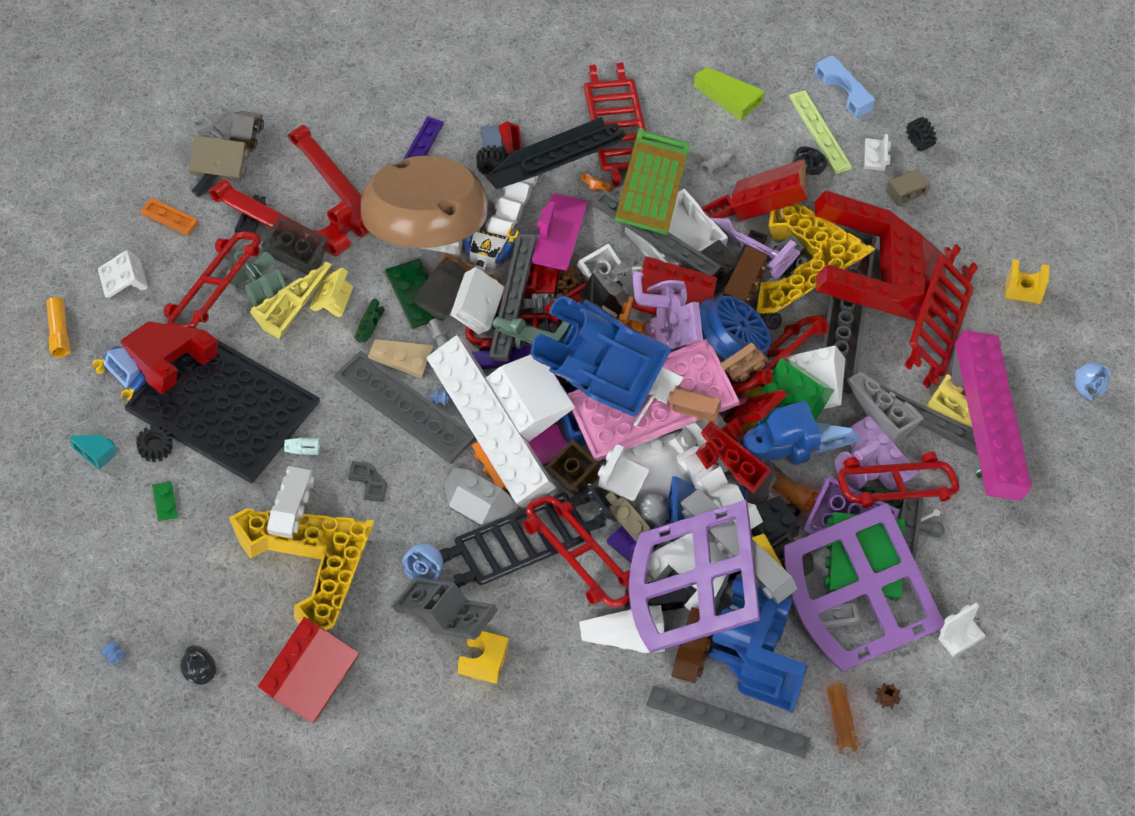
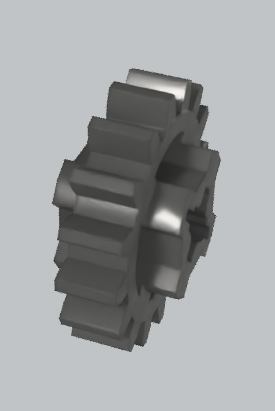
M532 294V299H523V308L532 309V313H547L545 307L557 298H554V294Z

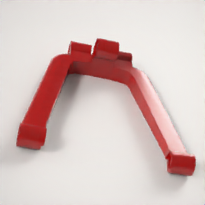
M300 125L287 136L295 146L302 150L342 200L327 211L330 225L318 231L311 230L237 191L226 179H223L209 189V194L215 202L219 203L222 201L308 248L322 247L334 257H337L351 246V242L346 236L348 232L352 231L361 238L369 233L361 218L360 206L362 195L311 137V132L305 125Z

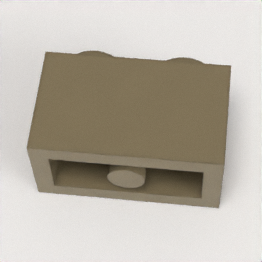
M916 169L908 171L899 177L891 178L888 181L886 192L898 206L927 194L930 183L921 171Z

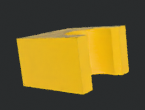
M1013 259L1006 278L1004 298L1041 304L1048 286L1050 265L1043 264L1039 272L1027 274L1019 270L1020 260Z
M482 631L475 640L467 639L468 646L480 649L483 654L474 659L460 656L457 674L497 684L508 651L509 638Z

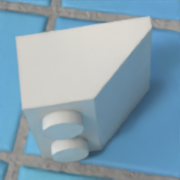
M609 244L579 260L576 264V267L582 272L584 283L588 281L598 263H600L598 268L600 273L611 277L615 282L619 281L611 271L621 261Z

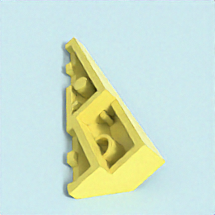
M325 262L323 266L310 271L307 276L289 284L270 299H265L262 304L252 307L250 312L263 331L280 339L327 275L332 264Z
M947 374L926 407L972 428L963 389L960 386L957 387L951 381L952 377Z

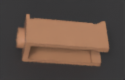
M677 385L674 391L669 393L667 401L670 403V411L709 422L712 421L713 423L716 422L721 408V398L714 399V397L687 389H678Z

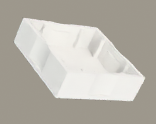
M685 189L679 191L669 232L708 258L726 250L728 237L702 211L700 205ZM625 227L624 232L645 256L689 269Z

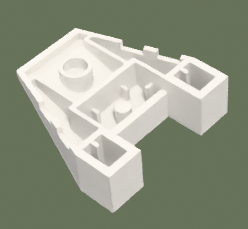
M692 533L657 549L651 554L648 573L655 580L665 579L673 569L681 574L695 568ZM714 541L712 543L709 542L711 563L728 559L726 553L722 554L717 549ZM730 574L713 580L715 608L720 603V597L727 586ZM698 591L684 605L687 609L691 610V607L699 609Z

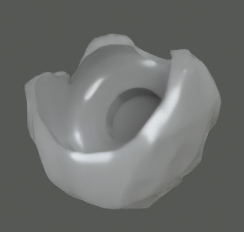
M646 493L636 504L635 509L652 529L657 525L659 527L664 526L665 522L670 518V505L658 494Z

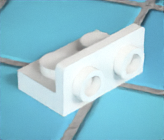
M884 134L883 140L865 138L864 169L885 171L886 165H890L891 155H888V152H890L891 141H888V134Z

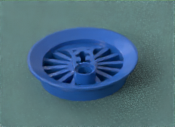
M732 296L708 299L701 303L699 309L702 333L720 356L727 360L752 342L768 357L767 350L771 345L770 332L763 319L751 306Z

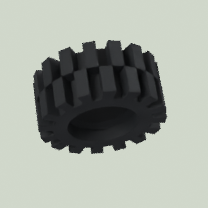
M919 117L909 122L908 126H906V134H909L907 136L908 139L911 140V144L913 143V146L917 147V150L920 152L934 146L937 137H935L937 134L933 131L935 129L934 126L931 127L932 123L928 122V119H924V117Z
M490 145L487 148L482 147L476 155L478 172H481L482 175L486 173V176L490 174L509 156L506 149H502L501 146L496 148V145H493L491 148Z
M151 425L149 430L145 427L144 432L140 431L139 436L136 438L138 453L142 458L145 457L146 461L152 459V462H156V459H159V462L163 461L162 457L166 459L168 454L172 452L173 443L170 432L166 431L164 427L161 429L159 425L156 428ZM153 439H158L162 442V445L158 448H149L147 446L148 442Z

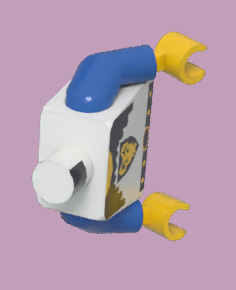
M509 228L507 231L508 237L478 230L473 235L463 239L465 252L470 256V262L475 263L474 268L477 267L484 272L486 266L495 268L497 264L507 260L515 245L514 240L520 234L517 230L515 236H511L513 228Z

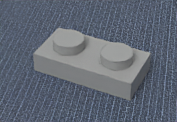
M855 603L838 605L819 614V618L826 629L856 625L860 621Z

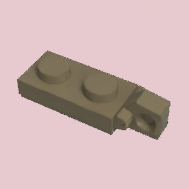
M612 491L605 496L612 504L609 507L612 514L636 542L640 533L652 530L628 499H625L623 496L618 498Z

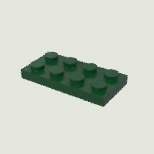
M420 258L385 269L386 276L412 329L426 325L432 319H438L439 321L447 318L443 305Z

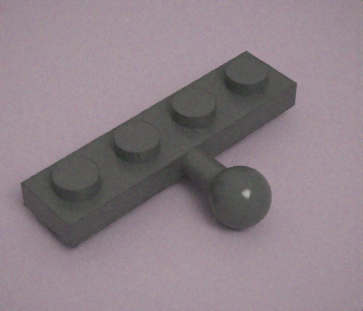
M906 488L907 491H916L915 489ZM923 498L903 499L900 519L905 520L904 539L914 560L916 558L919 530L929 532L931 536L936 538L941 537L945 531L943 524L940 522L932 524L920 522Z

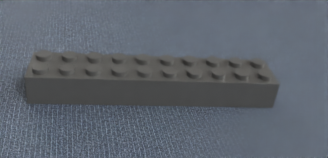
M841 226L846 233L854 235L867 246L870 245L875 249V235ZM874 251L844 270L871 278ZM829 295L826 312L828 332L823 335L821 349L836 346L845 357L842 392L853 393L847 383V379L857 374L866 306Z

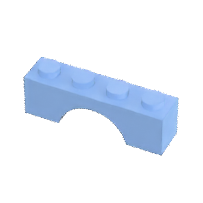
M833 55L816 63L814 74L824 84L839 85L848 92L849 97L846 108L856 119L873 110L874 97L866 91L863 85Z

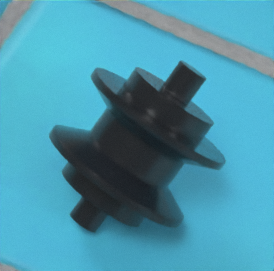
M778 312L764 313L761 317L768 329L775 330L782 323V317Z

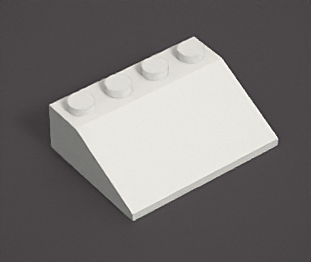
M836 346L790 355L786 358L792 360L834 389L824 409L841 405L845 357ZM778 403L774 408L779 407V406H783V405L780 404V403Z
M532 355L503 365L486 377L516 429L528 441H531L575 408L555 374L549 371L550 367L537 362L532 358Z
M679 431L657 437L622 452L621 457L641 465L649 471L636 499L631 501L635 508L639 499L646 493H655L663 497L664 500L668 499L672 476H677L692 484L679 470L676 457L680 454L670 442Z

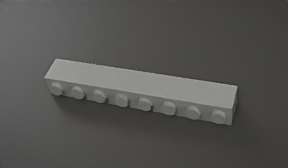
M700 489L680 502L684 509L682 514L686 519L719 508ZM726 513L717 515L718 519L727 516ZM733 520L708 529L709 542L712 543L714 541L717 549L722 554L726 553L728 559L739 555L737 524ZM752 539L757 588L761 587L769 600L772 598L779 604L797 590L792 576Z

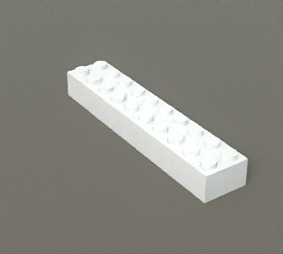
M456 335L427 356V360L516 504L525 509L533 500L545 496L557 488L528 441L516 429L488 383L487 376L466 343Z

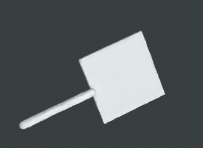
M662 367L648 393L651 397L633 425L635 427L638 425L654 398L668 404L669 393L674 391L676 385H680L683 377Z

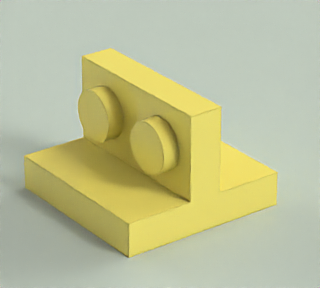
M342 267L325 276L317 287L309 308L313 311L325 308L333 315L341 317L354 287L345 281L348 271Z

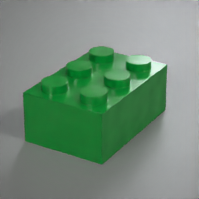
M781 358L772 372V382L765 384L762 391L767 394L783 390L786 396L779 403L784 407L801 401L807 402L816 422L833 394L834 389L792 360Z

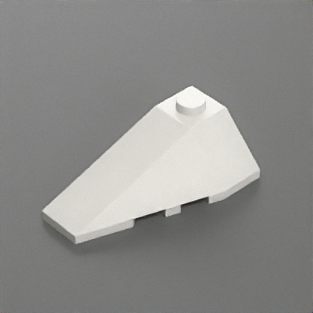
M661 605L649 606L658 632L664 633ZM631 609L579 622L582 641L616 646L640 653H650L638 633ZM665 649L656 652H665Z

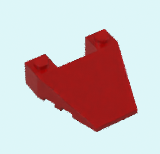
M149 321L121 339L120 342L130 358L136 362L139 371H142L145 375L147 383L161 394L176 385L177 368L170 364L171 362L187 353L204 365L217 356L218 340L203 329Z

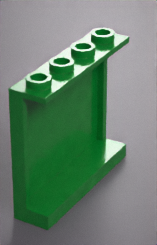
M834 512L831 518H828L827 528L857 515ZM895 519L904 537L905 520ZM878 523L856 533L860 546L874 573H879L900 564V559L883 524ZM835 541L826 545V549H829V557L826 556L825 568H828V576L824 578V588H827V594L832 591L834 592L858 582V577L842 543ZM902 579L883 586L881 590L884 597H890V600L898 601L902 597Z

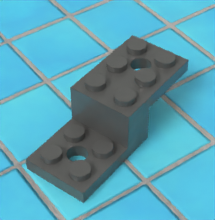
M415 577L392 606L399 613L422 616L434 633L472 640L480 636L482 630L498 611L494 604L467 600L455 583Z

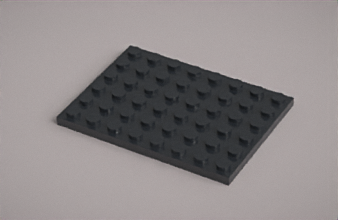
M218 340L216 357L202 365L189 354L184 353L170 363L177 368L175 386L161 394L146 381L125 405V410L146 423L153 425L155 428L157 425L161 429L163 427L166 428V431H169L171 437L252 484L284 446L285 440L290 439L319 404L320 398Z

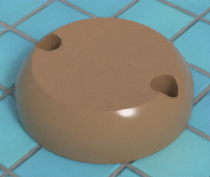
M415 156L406 158L393 165L388 164L377 171L369 180L362 193L360 211L364 226L377 238L398 246L430 248L459 242L477 232L487 219L488 199L486 190L479 178L464 165L443 157Z

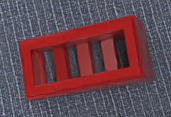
M508 121L499 125V132L508 154L510 155L512 152L522 149L520 127Z
M729 194L701 207L703 212L707 211L709 218H726L736 214L732 208V199Z

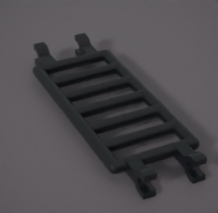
M585 489L569 498L567 493L554 496L560 502L568 501L571 504L572 512L570 513L590 535V531L606 526L604 522L607 519L601 514L584 522L575 508L581 504L584 505L591 502L588 494L589 489ZM545 503L534 509V513L546 509L564 542L562 544L566 549L586 542L581 536L571 538L552 504ZM526 508L457 536L454 539L455 546L439 550L443 557V563L459 555H462L470 571L453 575L455 580L453 583L458 588L474 580L479 585L487 584L559 552L539 530L537 533L547 550L536 554L517 521L527 516ZM511 524L526 550L528 558L518 561L500 527ZM493 531L511 565L500 568L485 542L483 534ZM475 538L493 570L492 573L482 576L464 542Z

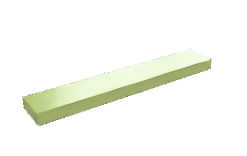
M806 90L790 94V100L825 155L834 173L838 174L851 170V164Z

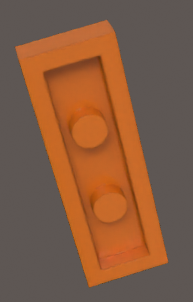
M150 198L141 209L142 215L186 236H189L198 225V219L153 198Z
M477 441L472 445L475 450L473 454L479 463H483L484 468L482 469L489 478H492L494 481L492 484L510 494Z

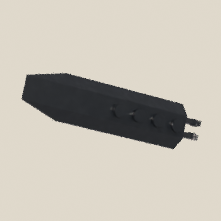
M602 117L512 152L487 175V179L497 190L533 178L620 143L625 137V132L622 130L618 131L620 126L617 123L606 126Z

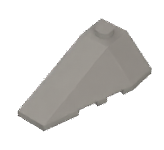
M859 372L847 379V383L866 415H870L894 444L904 439L923 421L924 418L911 404L895 398L896 394L886 392L880 388L879 383L864 373Z

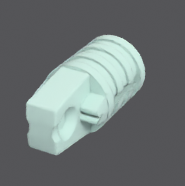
M300 437L286 439L284 451L299 455L319 456L320 438Z

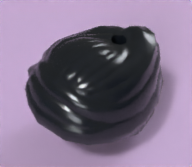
M191 645L185 650L181 661V672L187 681L203 685L214 678L216 664L207 650L197 645Z

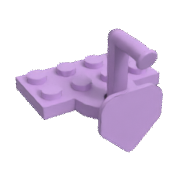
M639 271L632 273L636 303L640 306L657 307V317L645 322L647 336L664 343L671 348V352L703 340L699 302H691L686 305L687 291L684 281H663L647 288L648 293L653 294H644L641 281L643 273Z
M870 415L849 427L861 437V441L849 444L853 448L850 453L841 452L835 459L837 475L842 468H845L843 461L850 457H856L860 462V466L910 463ZM917 470L899 471L904 484L919 474ZM891 472L845 476L848 486L859 490L865 485L867 480L877 478L887 489H897Z

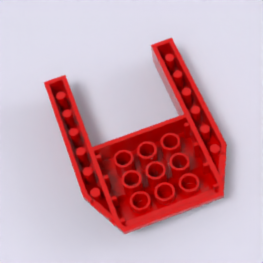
M825 190L815 201V217L878 236L880 238L881 281L826 264L816 275V291L917 321L937 260L940 255L944 254L922 234L890 210ZM943 266L942 272L946 275V268ZM938 280L937 286L947 295V287ZM934 294L932 300L948 314V307ZM930 308L928 309L927 314L931 318L937 316Z

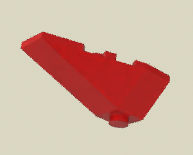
M712 421L701 431L700 434L737 482L753 494L772 470Z

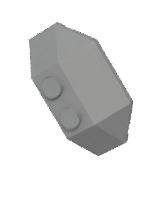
M454 468L444 482L449 508L481 526L511 515L520 508L515 500L504 490L469 470Z

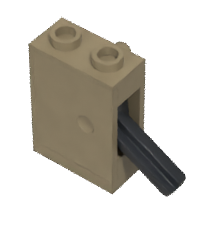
M194 135L188 171L191 175L202 176V179L192 189L194 195L201 197L215 179L242 181V177L246 175L245 159L248 160L249 149H247L245 142Z

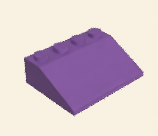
M828 476L821 486L803 530L814 534L826 529L828 518H831L834 512L860 515L886 503L875 501L872 506L862 508L861 503L851 502L846 499L838 481ZM848 486L849 490L855 495L863 493ZM888 505L896 519L900 510Z

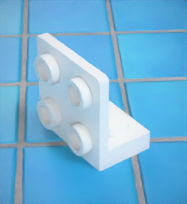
M128 250L98 268L106 298L112 297L129 285L140 290L148 288L141 259Z
M977 603L971 606L966 605L960 610V613L956 615L951 614L944 620L945 624L940 630L941 633L938 639L953 657L981 641L986 636L973 621L979 607Z

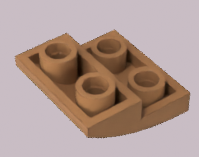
M751 342L720 365L724 371L730 374L734 381L743 382L750 377V373L766 366L765 363L769 360Z

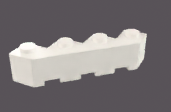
M539 175L503 188L505 195L500 197V200L497 199L494 210H496V214L491 216V219L488 218L485 229H487V232L508 237L507 231L509 228H514L515 224H518L523 206L527 204L531 196L532 187H535Z
M693 446L676 457L679 470L692 482L697 490L700 489L719 508L744 500L738 485L728 483L721 466L712 465L706 470L696 455V451L700 446ZM748 503L750 527L752 529L763 521L755 504Z
M288 466L286 476H284L281 483V490L278 491L275 499V506L271 510L267 528L268 534L293 538V534L298 532L299 518H303L304 503H308L309 489L313 488L315 483V477L312 476L311 470Z

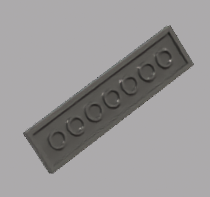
M359 351L335 374V379L450 464L476 440L473 432L376 361L369 359L362 351Z

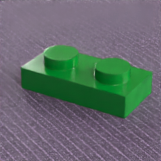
M172 481L152 485L158 521L178 518Z

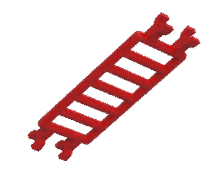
M616 63L618 80L600 82L596 65H589L590 72L588 74L590 82L584 84V91L591 121L597 119V116L635 113L636 119L604 122V125L608 126L617 123L620 126L619 128L638 126V128L646 131L634 79H626L624 63ZM629 86L630 89L629 93L595 96L592 95L591 89ZM630 99L633 102V106L595 109L594 105L596 102ZM638 133L625 134L622 141L636 140ZM634 147L602 149L598 151L601 169L603 171H610L612 184L615 187H620L621 176L619 170L628 169L630 162L607 164L606 157L632 155Z
M957 244L953 246L952 250L949 247H945V256L940 255L937 260L909 341V345L913 349L904 366L908 370L912 369L914 364L917 367H921L922 357L930 366L929 373L922 383L926 388H929L931 383L935 386L939 385L940 380L938 377L944 376L955 341L960 332L974 290L970 282L978 266L973 262L969 268L966 265L962 266V274L953 265L955 257L961 250ZM943 266L966 289L964 295L942 272ZM938 280L961 302L960 308L937 286ZM934 294L956 316L955 323L932 300ZM929 308L952 331L950 337L927 314ZM924 322L947 344L945 351L922 328ZM919 336L942 358L940 365L917 342Z

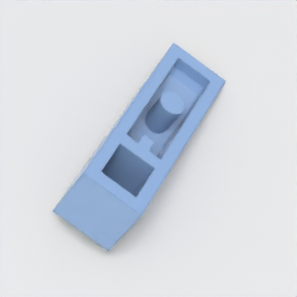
M816 423L820 432L821 444L820 447L811 449L810 455L860 442L861 437L851 428Z

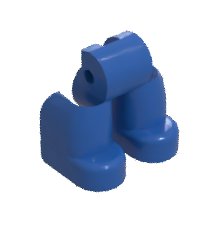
M801 401L775 410L768 418L767 423L748 431L740 441V445L760 461H771L787 457L792 464L797 465L809 461L810 450L820 447L821 437L807 402Z

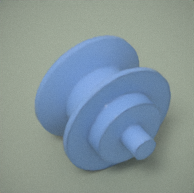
M437 388L433 395H429V399H433V403L436 406L438 403H442L445 407V404L452 400L446 389L444 392H439Z
M119 642L106 643L102 650V655L107 656V663L119 664L121 662L120 660L125 655V651L120 649L121 644Z

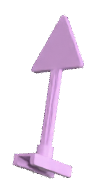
M710 218L725 233L728 240L737 247H740V242L770 257L772 261L768 264L767 268L771 277L776 280L800 255V251L795 249L796 242L792 240L781 251L773 250L742 233L736 232L729 219Z

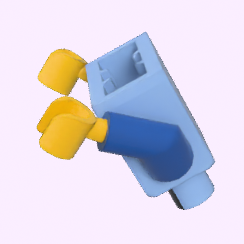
M115 346L102 357V360H94L92 367L96 368L97 374L103 373L106 367L126 388L131 387L129 390H123L121 393L122 400L125 396H130L126 401L128 403L133 397V393L135 391L138 392L145 383V375L142 371H139L136 362L130 358L124 347Z

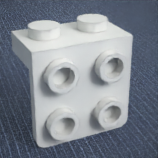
M617 444L614 450H609L606 457L608 462L606 466L602 465L598 472V476H600L598 486L623 496L630 501H634L649 471L647 468L621 457L624 447Z

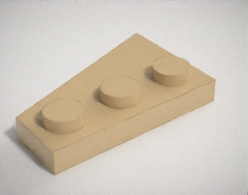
M375 339L368 358L421 378L428 362L426 357L431 354L434 345Z

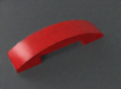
M737 417L721 428L737 442L746 434ZM707 441L696 451V455L706 470L719 460V457Z

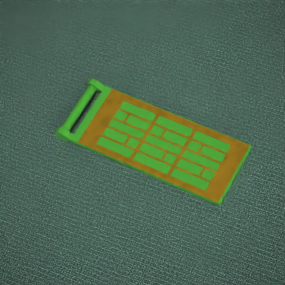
M639 128L615 221L665 235L668 234L690 141H679L646 132L644 129Z

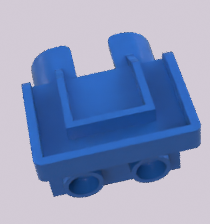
M566 296L557 298L550 308V314L572 324L563 343L543 334H538L531 347L532 358L550 367L549 371L565 378L593 400L635 417L670 354L671 348L658 340L631 329L589 300L585 299L584 303L581 304Z
M736 575L732 585L733 595L729 608L724 609L721 615L744 608L745 599L741 575ZM758 587L760 620L714 634L713 641L716 643L710 651L708 658L729 666L739 679L738 690L740 693L793 713L808 666L779 655L774 651L785 629L793 598L786 597L778 604L772 598L769 600L763 593L762 588Z

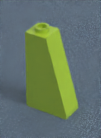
M709 67L698 71L694 76L695 88L740 121L764 101L765 91Z

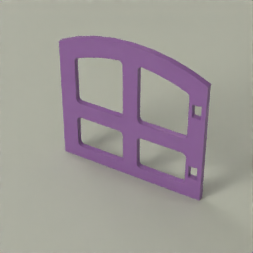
M747 500L640 533L631 562L629 597L635 626L650 653L760 620ZM727 512V516L718 519L717 515ZM736 519L739 555L711 563L708 529ZM670 530L669 535L661 537L660 533ZM692 533L695 568L646 584L649 561L654 545ZM741 570L745 599L744 608L716 616L713 580ZM697 584L700 620L697 623L659 633L651 616L648 600Z
M887 503L784 546L785 570L792 576L797 590L790 594L791 598H793L797 614L816 646L841 671L943 628L945 623ZM881 523L884 525L900 559V564L879 573H874L860 546L856 533ZM835 541H840L857 574L858 582L812 600L809 597L805 582L802 555ZM906 577L912 584L926 614V618L905 628H900L881 589L883 586ZM865 595L880 623L884 636L851 651H846L826 629L819 618V614ZM921 624L924 631L914 635L912 628ZM866 648L869 654L858 658L857 652Z

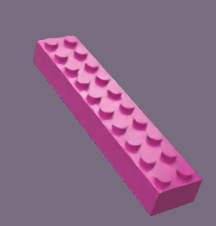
M964 330L955 342L986 496L1022 501L1032 489L999 337L997 335Z

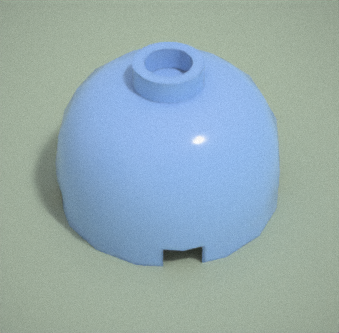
M1097 362L1083 365L1075 372L1074 382L1077 392L1090 401H1093L1092 397L1097 393L1099 396L1102 395L1109 385L1107 378L1108 376L1111 377L1110 369ZM1090 387L1096 390V393L1089 394L1087 390Z
M416 544L406 552L402 560V564L404 563L405 566L404 572L411 579L419 577L437 580L443 568V557L440 551L430 544ZM430 569V573H429L427 576H421V577H420V576L417 574V573H419V574H426V573L428 572V570Z

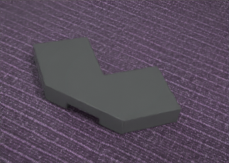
M770 460L763 462L772 470L753 494L747 490V502L755 504V506L768 500L772 485L774 486L777 479Z
M352 461L348 479L367 483L364 500L384 502L387 482L380 477L372 464Z

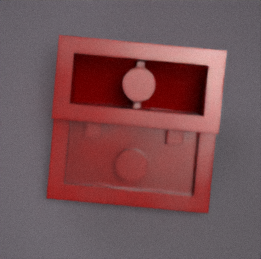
M531 263L524 298L532 299V294H554V297H556L560 269Z

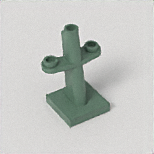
M237 251L234 254L236 262L239 260L238 256L243 255L244 251ZM269 252L261 253L254 262L249 258L230 282V285H236L250 279L251 283L244 287L253 307L262 304L265 299H270L278 291L286 287L281 272L278 269L264 276L261 273L274 262V258Z
M497 316L493 322V327L500 332L515 337L514 345L517 349H522L526 342L533 344L538 334H543L563 343L571 328V324L563 321L554 334L527 326L524 319L515 318L513 321Z

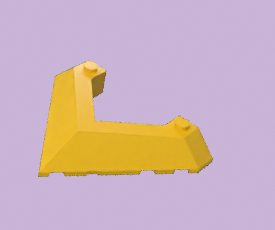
M797 203L771 211L769 229L773 240H786L793 235L814 258L793 270L794 273L787 279L784 277L776 282H761L757 313H776L793 301L816 288V275L826 264L846 269L875 251L874 247L865 245L859 238L846 233L844 229L834 223L815 217L812 210Z
M246 508L229 517L236 537L250 559L266 550L321 559L312 596L294 605V619L299 624L303 617H306L327 631L333 629L375 520H367L365 522L354 521V518H331L323 515L303 514V518H299L298 532L293 534V538L268 534L270 510L258 512L254 511V509Z

